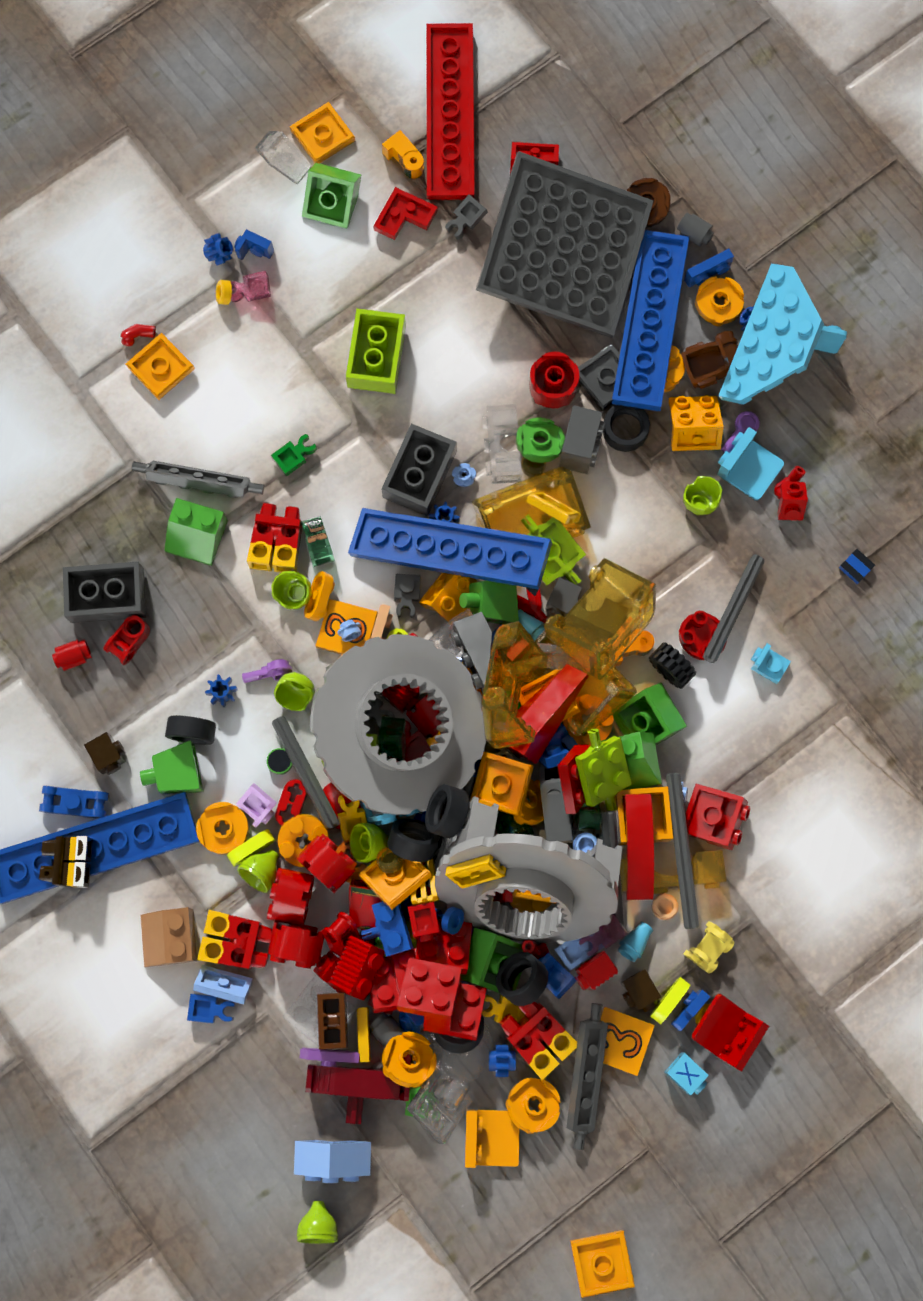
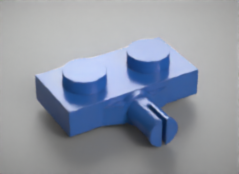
M384 902L373 904L372 909L376 919V927L362 930L361 935H367L362 937L363 940L366 942L367 940L379 937L382 941L386 957L414 949L401 903L393 910Z

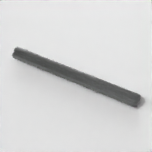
M670 773L666 776V782L669 792L683 922L685 929H696L699 927L681 775L679 773Z

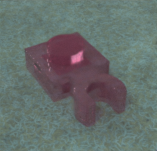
M266 271L243 276V283L231 281L232 290L237 289L236 293L232 294V302H238L244 296L248 302L271 297L269 276Z
M612 914V920L608 925L600 926V930L593 936L581 938L579 944L582 945L586 941H590L593 944V949L587 955L592 956L598 952L600 944H603L608 949L627 935L628 932L615 914Z

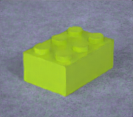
M356 308L346 371L347 388L396 394L406 330L405 314Z

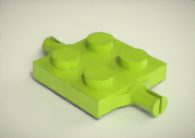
M529 514L525 516L521 522L529 530L530 533L528 535L548 538L552 542L542 581L546 586L562 576H565L569 582L575 585L580 583L582 580L572 569L587 554L563 524L552 517L546 523L537 526Z
M591 729L588 731L591 746L583 754L575 758L586 805L594 807L605 801L607 810L617 811L615 795L632 785L621 738L613 736L601 742L599 729Z

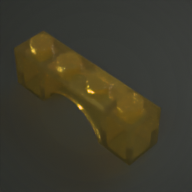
M723 850L696 852L693 854L691 864L694 886L704 885L705 890L720 888V883L726 882ZM621 859L620 864L622 893L626 892L627 859ZM654 870V894L668 893V888L677 887L680 892L678 875H663Z

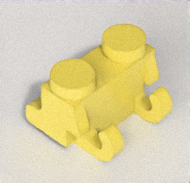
M708 921L705 925L707 928L704 930L707 934L696 948L691 947L689 951L685 950L683 954L710 974L717 968L719 956L722 953L729 952L734 946V941L727 932Z

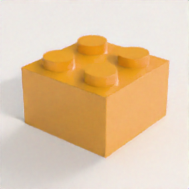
M668 786L621 790L615 795L614 798L618 809L615 811L618 845H626L624 794H651L654 843L670 842L673 839Z

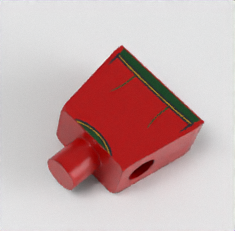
M352 879L349 885V916L355 921L357 929H361V931L376 927L372 905L383 901L364 881ZM360 932V938H361V940H363L362 937L367 936V935H361V932ZM375 938L367 940L366 942L374 944Z

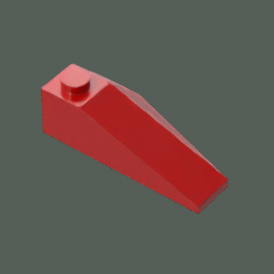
M566 664L506 721L495 742L537 764L589 675Z

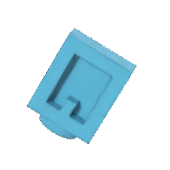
M767 643L763 649L760 647L756 649L751 658L754 662L751 669L778 684L791 661L771 650V645Z

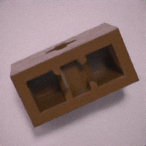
M346 993L317 994L319 1049L348 1048Z

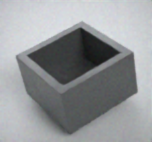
M573 405L561 452L559 468L588 474L589 466H595L605 422L601 421L602 412Z

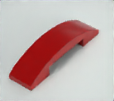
M624 794L627 849L626 899L653 900L654 831L651 794Z

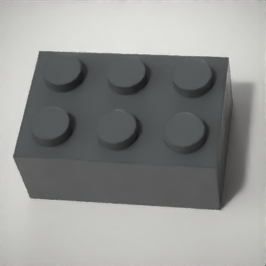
M411 423L382 486V497L428 516L457 453V442Z
M139 561L63 567L64 617L70 623L121 620L129 616L146 618L144 568Z

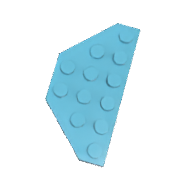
M771 263L718 395L721 400L744 405L752 400L751 397L764 390L767 392L783 383V379L794 373L799 374L807 369L824 323L794 267Z

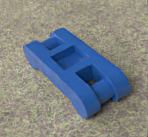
M53 786L42 787L44 798L43 803L39 806V812L89 818H102L106 815L104 804L105 801H108L109 793ZM54 796H61L60 806L53 805ZM89 800H95L93 809H88Z

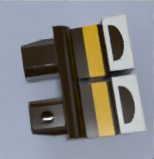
M56 836L55 840L43 841L42 855L54 856L53 866H41L39 879L51 882L56 886L89 888L91 865L84 862H91L93 839L88 836Z

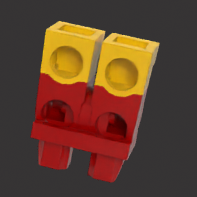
M263 503L260 514L255 516V524L247 556L249 569L272 571L273 566L274 572H297L298 553L303 528L300 510L298 507L288 506L285 510V516L279 517L276 516V505Z
M209 910L204 933L228 938L229 942L202 937L197 960L252 969V967L266 968L269 954L257 952L256 947L258 941L270 943L272 929L263 926L258 921Z
M533 1002L529 1005L518 1006L525 1014L519 1022L509 1013L499 1024L506 1033L504 1036L537 1076L543 1080L560 1063L541 1042L544 1041L553 1053L563 1061L577 1048V1041L540 1003Z

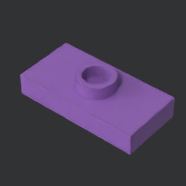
M304 1047L300 1049L301 1059L321 1061L320 1066L337 1067V1062L359 1063V1053L354 1051Z

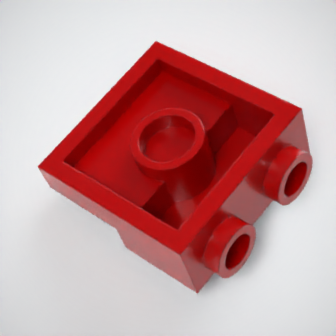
M574 745L558 764L566 814H576L582 805L586 803L575 758L583 754L591 745Z
M695 784L685 813L688 836L704 840L708 844L733 850L734 845L738 846L742 839V831L739 830L742 821H747L750 815L751 808L747 806L748 801L742 796Z
M416 948L389 957H383V964L377 970L372 980L370 991L374 1013L397 1010L408 959L415 958Z

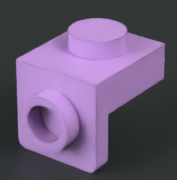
M255 783L250 786L236 803L238 807L255 820L252 824L255 828L261 822L266 825L275 814L272 809L277 804L275 800Z

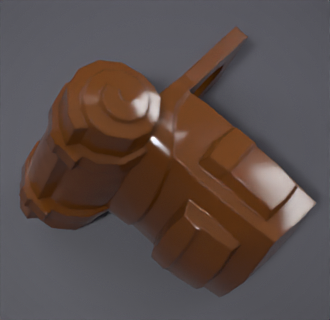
M733 331L721 332L716 335L713 342L706 344L699 342L687 347L686 351L681 353L686 372L694 388L703 389L716 384L717 380L726 378L738 348V341Z

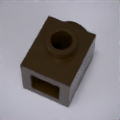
M107 732L84 744L97 770L103 775L105 773L110 775L121 769L120 765L126 762L122 756L126 753L119 740L114 741L113 737Z
M646 969L620 982L625 990L622 996L629 1008L634 1007L636 1011L643 1009L644 1012H647L658 1005L656 1000L661 998V995Z

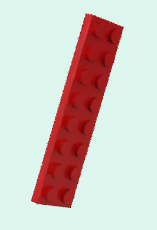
M473 23L426 24L427 200H464L468 195L474 198Z

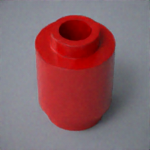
M76 639L55 648L56 653L52 654L56 667H62L63 671L87 663V660L92 658L85 639L81 641Z

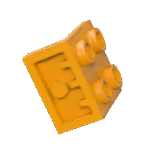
M717 396L670 397L668 403L672 420V451L721 450L724 426Z
M441 573L419 603L425 609L436 611L453 626V622L471 616L470 608H462L459 598L462 593H469V585L478 581L470 577Z
M467 1109L466 1168H476V1165L511 1167L519 1165V1128L511 1121L507 1110Z

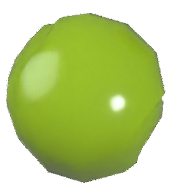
M698 476L692 484L686 486L683 503L695 515H709L719 507L723 489L720 483L712 477Z
M283 571L275 577L271 585L273 599L284 608L290 610L301 609L309 602L312 595L310 581L303 574L296 571Z
M291 672L284 674L280 678L274 689V696L283 708L291 711H302L312 701L315 687L313 682L304 674Z

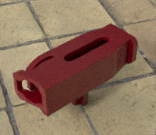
M309 1064L305 1092L348 1096L345 1123L361 1124L364 1098L409 1101L410 1087L396 1084L384 1075L383 1070Z

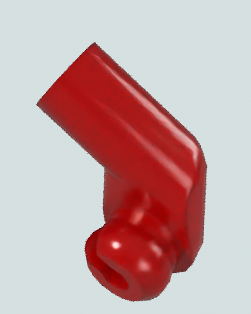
M134 324L122 331L120 335L122 337L121 343L124 346H132L135 343L134 338L138 336L155 338L156 326Z
M795 466L791 473L782 481L799 482L806 472L802 467ZM782 481L777 483L774 488V494L778 499L781 498L780 484Z
M531 939L522 943V950L531 953L537 959L545 957L547 953H550L546 943L537 945Z

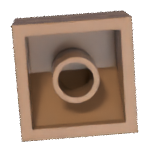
M186 907L141 915L144 967L197 962L193 909Z

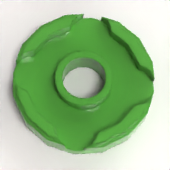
M541 417L529 419L518 428L516 436L517 449L523 457L532 462H550L558 458L562 452L565 440L562 428L555 425V422L550 419ZM540 436L545 438L547 441L544 443H538L534 440V438Z

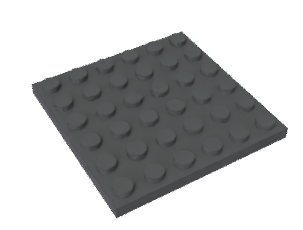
M518 151L476 291L612 338L619 321L653 200Z

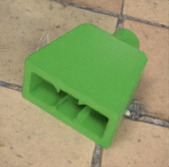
M485 580L471 583L469 585V593H462L460 595V606L462 608H470L471 615L482 612L487 622L495 624L519 623L517 586Z
M191 741L153 755L152 762L154 768L140 771L142 785L146 786L156 783L157 789L161 794L204 792L195 745Z

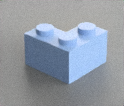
M356 1140L295 1141L294 1174L305 1176V1181H321L322 1178V1183H339V1178H343V1181L357 1182L359 1181V1176H370L371 1142Z

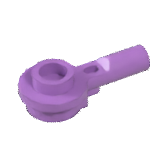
M745 411L737 416L735 420L736 430L721 448L724 453L726 451L730 453L735 446L732 445V442L739 432L744 434L748 427L757 432L760 421L756 414Z
M278 659L267 663V666L261 667V670L243 673L242 679L244 683L268 677L279 681L284 674L293 671L289 661Z

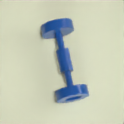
M411 895L401 902L403 914L409 918L408 907L413 906ZM450 907L442 914L441 910L435 908L437 920L442 919V930L452 935L456 934L463 925L464 912L459 908Z

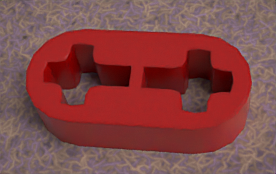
M290 780L284 786L275 812L276 821L281 826L284 823V818L280 815L282 812H287L289 805H292L291 814L294 817L302 812L307 791L300 780ZM299 785L302 794L296 795L294 802H291L292 793L289 792V789Z

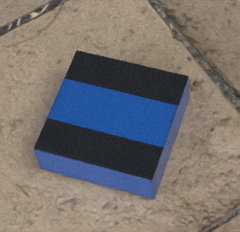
M856 549L840 565L839 569L858 584L873 569L875 564L861 551Z

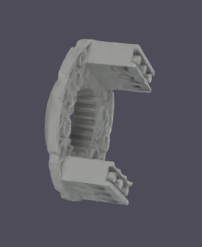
M393 634L388 639H381L380 637L365 641L363 647L354 646L342 654L334 663L325 667L324 685L316 690L312 703L310 730L316 737V742L313 746L317 758L324 762L323 771L342 794L353 802L357 800L362 801L365 808L372 810L373 815L382 813L406 815L411 814L415 809L420 812L426 811L430 798L439 786L447 784L462 789L475 773V762L482 758L487 735V717L482 713L483 698L481 693L474 688V680H472L470 672L451 652L446 649H437L432 641L421 637ZM398 684L401 686L410 684L412 689L419 686V693L427 692V700L435 701L432 708L440 712L436 719L442 722L436 728L441 734L434 738L438 743L431 745V751L424 753V757L408 762L405 760L396 762L395 758L387 760L386 753L379 755V747H372L370 745L373 737L366 736L370 727L364 725V722L369 720V716L364 713L371 709L369 702L376 699L375 695L381 693L383 689Z
M474 796L469 802L468 813L461 830L454 837L446 838L443 856L436 870V893L441 901L447 903V909L450 907L461 909L464 912V922L472 923V926L475 928H482L500 936H507L512 940L526 941L531 939L536 943H554L556 940L572 941L598 932L600 926L610 923L612 914L616 913L618 906V882L622 846L617 845L615 848L602 845L603 840L597 839V843L592 850H588L585 853L582 850L571 849L568 844L563 842L547 841L539 836L497 834L494 837L499 805L494 803L490 807L478 803V797ZM489 854L493 856V861L498 860L500 866L504 865L507 868L505 877L463 889L445 875L448 866ZM506 889L510 892L518 889L522 893L529 890L533 895L540 893L542 898L550 897V902H557L558 908H553L551 912L545 910L544 914L535 911V913L528 911L520 913L516 908L509 909L504 904L500 906L499 901H493V896L496 895V891L504 893Z

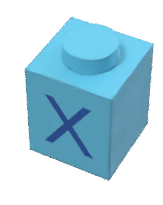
M683 1052L664 1071L688 1095H692L694 1092L698 1095L707 1085L705 1079L709 1076Z

